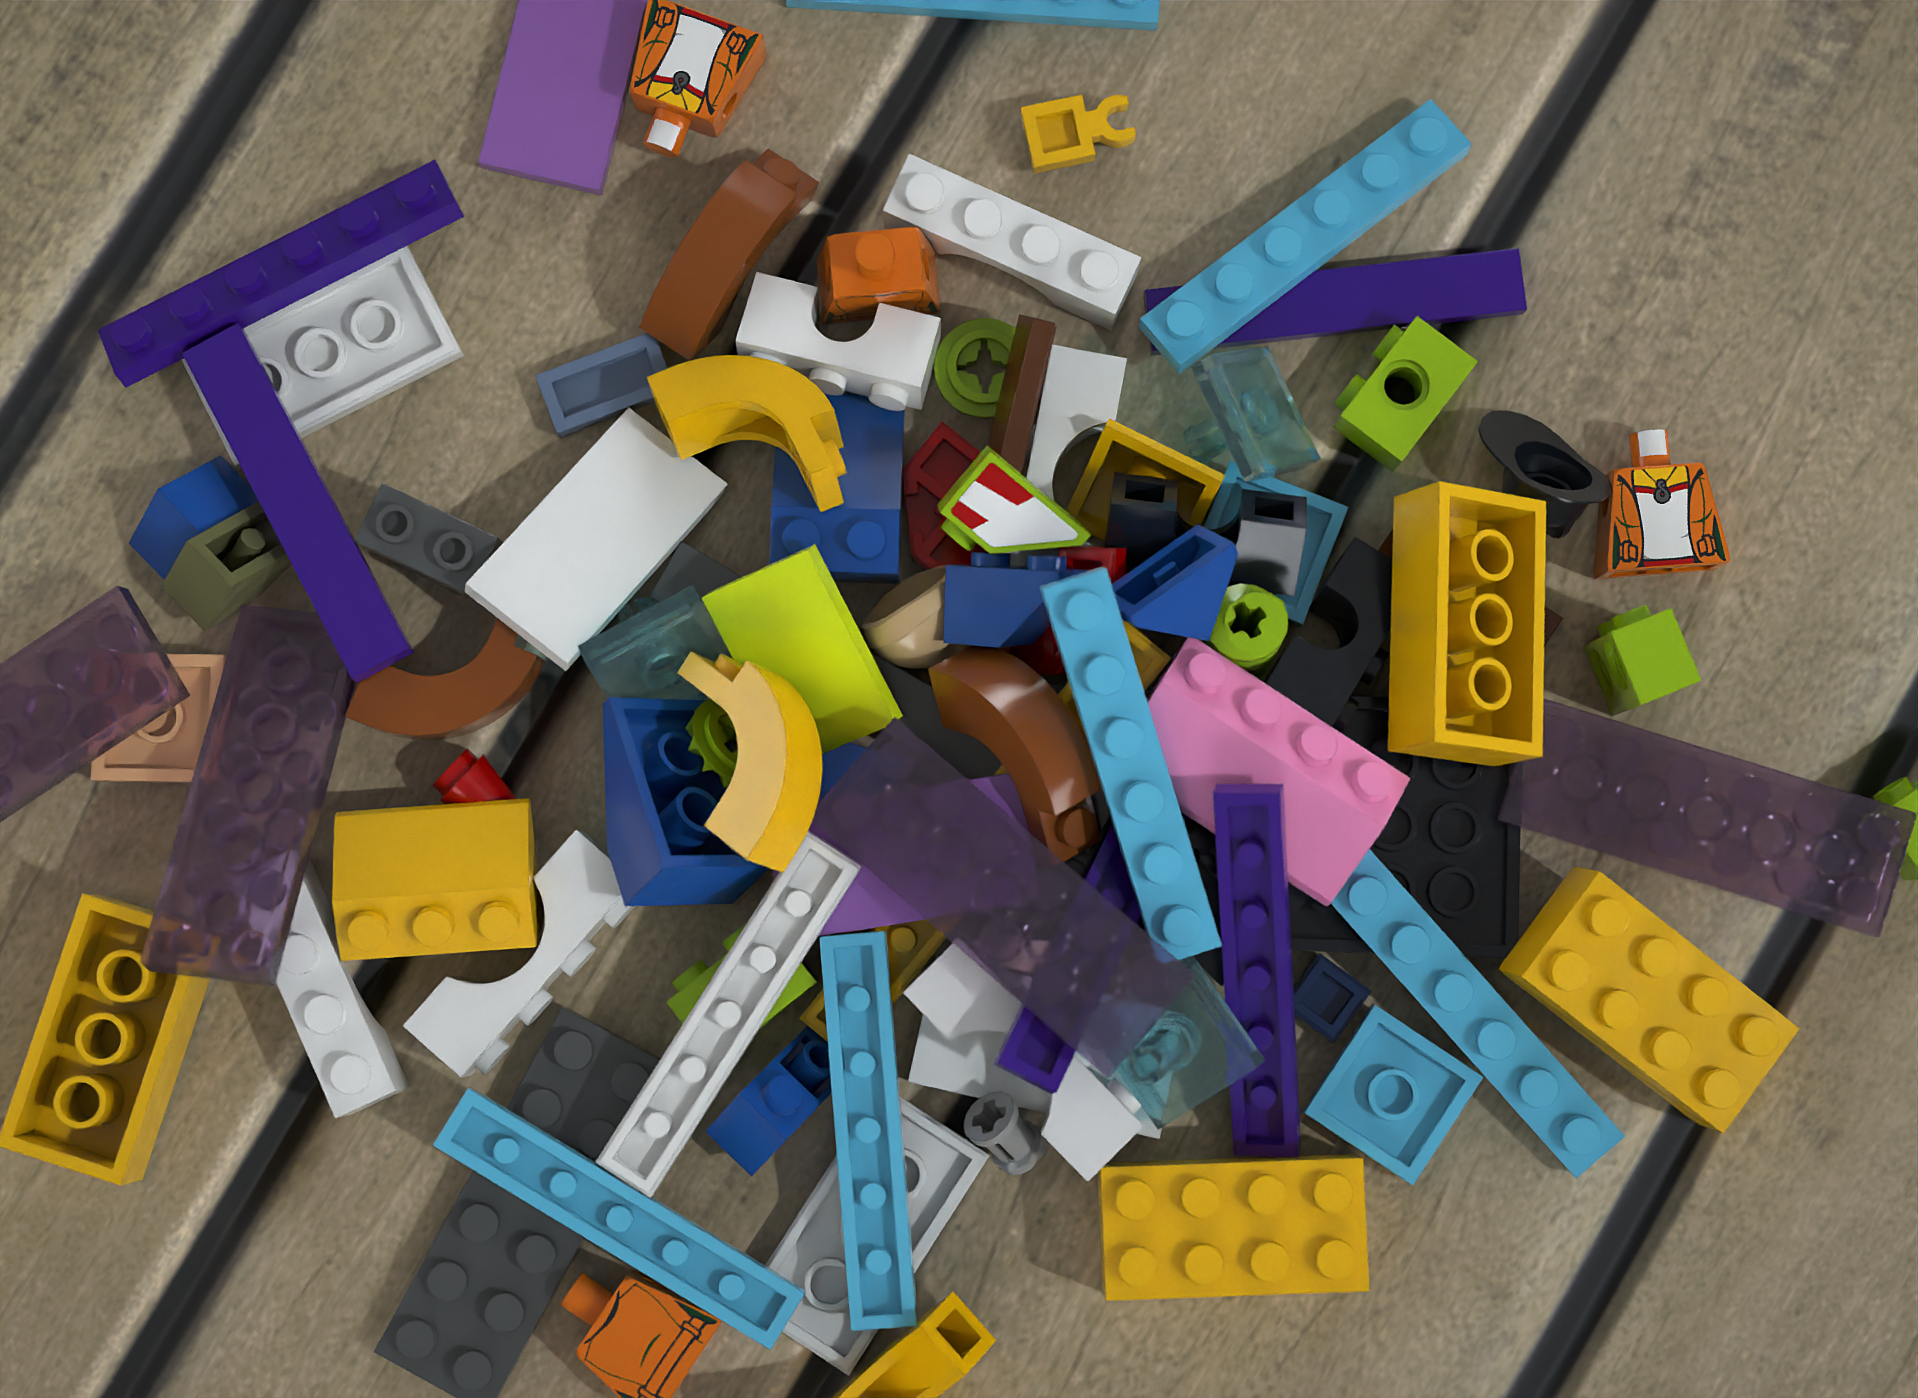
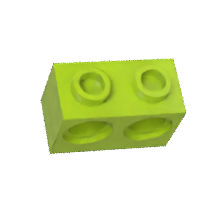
M1645 604L1611 618L1610 621L1596 626L1600 638L1583 646L1612 716L1702 681L1672 608L1651 615L1648 605Z

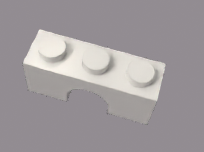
M756 272L735 340L738 355L764 358L788 366L811 380L825 394L842 395L844 391L867 396L873 404L888 410L902 411L906 406L919 410L922 409L935 364L937 350L941 343V318L879 303L873 324L863 336L848 342H838L823 336L816 328L820 314L818 287Z

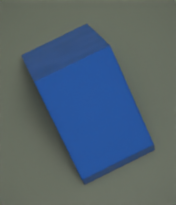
M218 456L157 489L129 544L165 580L187 540L259 500L251 485L222 456Z
M1199 524L1195 525L1112 584L1121 618L1138 628L1209 641L1238 556L1235 544Z

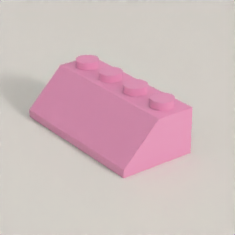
M1188 637L1165 666L1146 697L1180 811L1215 834L1213 792L1216 784H1283L1288 882L1326 907L1334 900L1384 829L1411 779L1195 638Z

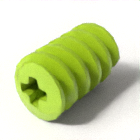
M1237 584L1229 586L1226 589L1210 640H1198L1261 680L1271 666L1287 633L1289 616L1284 601L1256 585Z

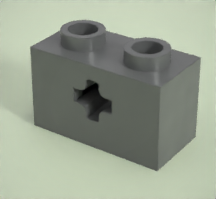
M382 483L354 539L355 542L369 552L473 601L475 600L465 593V584L503 544L498 537Z

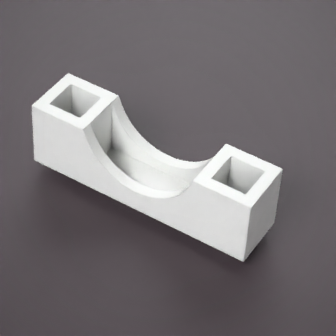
M908 154L882 210L884 229L919 228L936 253L940 255H962L999 268L1037 289L1054 306L1112 331L1134 283L1141 257L911 154Z
M1052 345L1039 397L1041 404L1037 424L1032 426L1024 461H1029L1026 478L1053 501V476L1062 458L1078 443L1102 434L1109 418L1114 421L1116 420L1127 358ZM1086 541L1083 545H1079V546H1092V545ZM1058 548L1005 553H1010V565L1027 566V555L1058 556Z
M576 829L533 878L544 904L545 925L542 939L532 958L513 975L493 983H477L458 976H446L403 1025L458 1076H471L477 1069L483 1075H486L509 1050L510 1045L503 1039L520 1020L529 1026L550 1004L553 996L546 990L563 971L569 977H572L593 955L596 948L589 941L601 927L607 923L614 929L635 907L624 905L609 854L585 832Z
M290 852L233 878L232 882L335 1118L354 1114L410 1088L385 1029L376 1021L364 1003L351 978L345 961H340L339 947L333 925V910L309 856Z
M958 938L903 993L950 1040L962 1034L979 1030H991L1008 1034L1028 989L1022 985L1013 993L996 976L1005 965L978 938L969 946ZM1080 1042L1057 1093L1049 1095L1048 1110L1040 1133L1088 1182L1144 1125L1133 1115L1142 1105L1115 1077L1106 1086L1099 1081L1087 1068L1096 1058Z

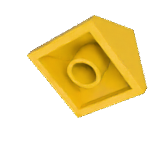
M1109 418L1066 511L1085 526L1090 534L1105 541L1114 472L1178 480L1177 511L1185 522L1194 527L1197 524L1201 525L1225 475Z

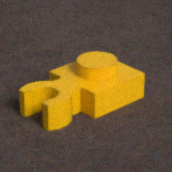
M1082 94L1021 107L1020 116L1033 174L1095 161L1096 154L1093 143L1102 142L1112 148H1123L1132 144L1136 137L1135 127L1116 130L1107 121L1110 115L1128 110V96H1109L1098 105L1096 110L1087 112Z

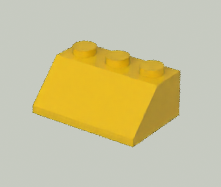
M530 798L336 812L334 817L332 905L340 961L536 947L544 914L542 897L533 879L538 873Z

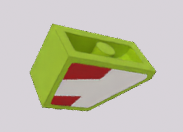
M989 446L982 450L937 504L940 513L947 518L940 527L968 551H971L977 543L990 554L1083 545L1091 536L1085 526Z

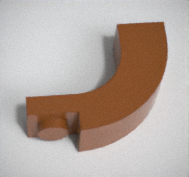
M769 148L753 163L745 159L717 190L680 243L650 299L639 328L687 360H694L723 330L736 297L755 264L776 236L812 201L820 182L800 170L793 162L782 158Z
M497 618L487 643L480 653L465 666L443 675L422 676L390 665L359 682L345 717L381 732L413 740H442L463 736L495 722L516 706L532 688L546 661L538 655L524 650L528 641Z
M972 645L928 668L942 726L970 735L981 741L998 757L1012 778L1023 807L1036 863L1055 868L1099 842L1101 837L1091 795L1102 789L1087 739L1076 719L1053 688L1026 663L1010 653L995 647Z

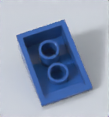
M825 394L834 408L844 445L843 448L838 450L842 456L847 474L837 477L844 503L820 513L795 462L786 452L775 446L769 565L815 544L834 582L897 584L900 582L905 409L902 411L884 409L873 404L869 397L859 394Z
M608 697L603 703L607 851L625 906L733 904L769 869L763 865L746 860L704 826L728 786L723 788L719 774L715 771L708 770L702 772L704 759L702 756L693 754L688 750L693 737L685 727L693 717L694 711L706 700ZM730 741L724 743L726 748L733 753Z

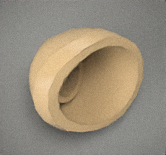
M946 565L912 575L893 585L881 596L862 621V636L868 648H872L887 662L911 669L930 668L967 648V645L943 643Z

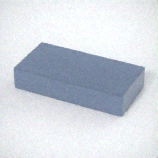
M646 333L537 374L535 377L558 436L562 438L620 416L628 408L635 410L654 403L655 401L646 377L668 367L657 339Z

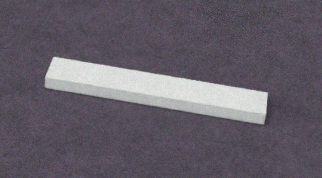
M808 830L806 837L784 873L779 872L595 1163L647 1197L651 1198L863 864Z

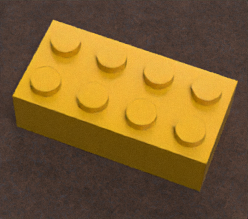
M1438 481L1394 497L1388 721L1389 752L1488 766H1499L1543 757L1546 501Z
M1573 866L1498 968L1500 972L1694 1123L1722 1134L1730 1126L1800 1029L1611 879L1597 870Z
M82 893L0 1132V1147L120 1186L143 1180L225 934L105 895Z
M1356 1154L1107 1162L1097 1172L1102 1293L1106 1301L1370 1291L1363 1158Z

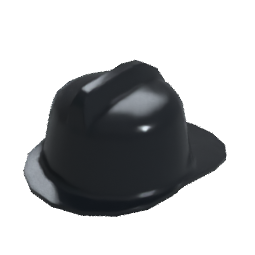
M1508 410L1492 411L1482 417L1478 428L1482 443L1504 466L1502 493L1546 501V534L1552 538H1563L1569 533L1575 521L1581 517L1588 504L1600 503L1610 496L1612 485L1607 476L1595 466L1585 461L1558 434L1543 423L1527 415Z

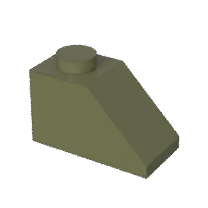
M258 501L187 540L161 587L206 631L249 606L292 564Z

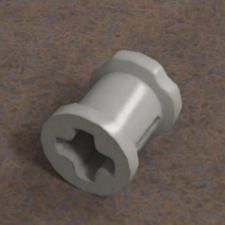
M1000 1091L991 1092L980 1097L970 1107L965 1116V1134L975 1145L987 1147L992 1152L995 1165L1010 1176L1021 1175L1031 1170L1045 1152L1047 1142L1041 1135L1040 1128L1033 1125L1030 1121H1024L1019 1116L1018 1105L1006 1093Z

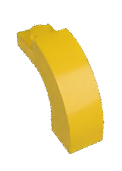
M718 355L687 361L646 377L659 415L681 460L730 441L757 440L766 442L780 448L792 458L820 513L844 503L837 477L847 474L838 450L843 448L844 445L835 411L828 398L818 386L801 373L781 363L764 358L743 355Z
M691 651L677 673L726 711L734 725L738 742L737 763L732 780L704 826L746 860L784 873L806 837L818 805L821 790L822 750L814 718L802 696L782 676L747 660L741 665L732 658L720 653L714 662Z
M952 1291L918 1319L917 1326H909L832 1398H937L961 1380L997 1340Z

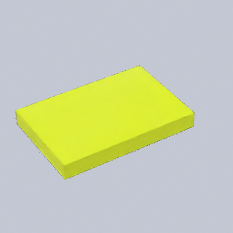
M815 544L714 589L702 597L733 660L741 665L747 660L782 676L802 696L816 723L822 754L893 725L903 716Z

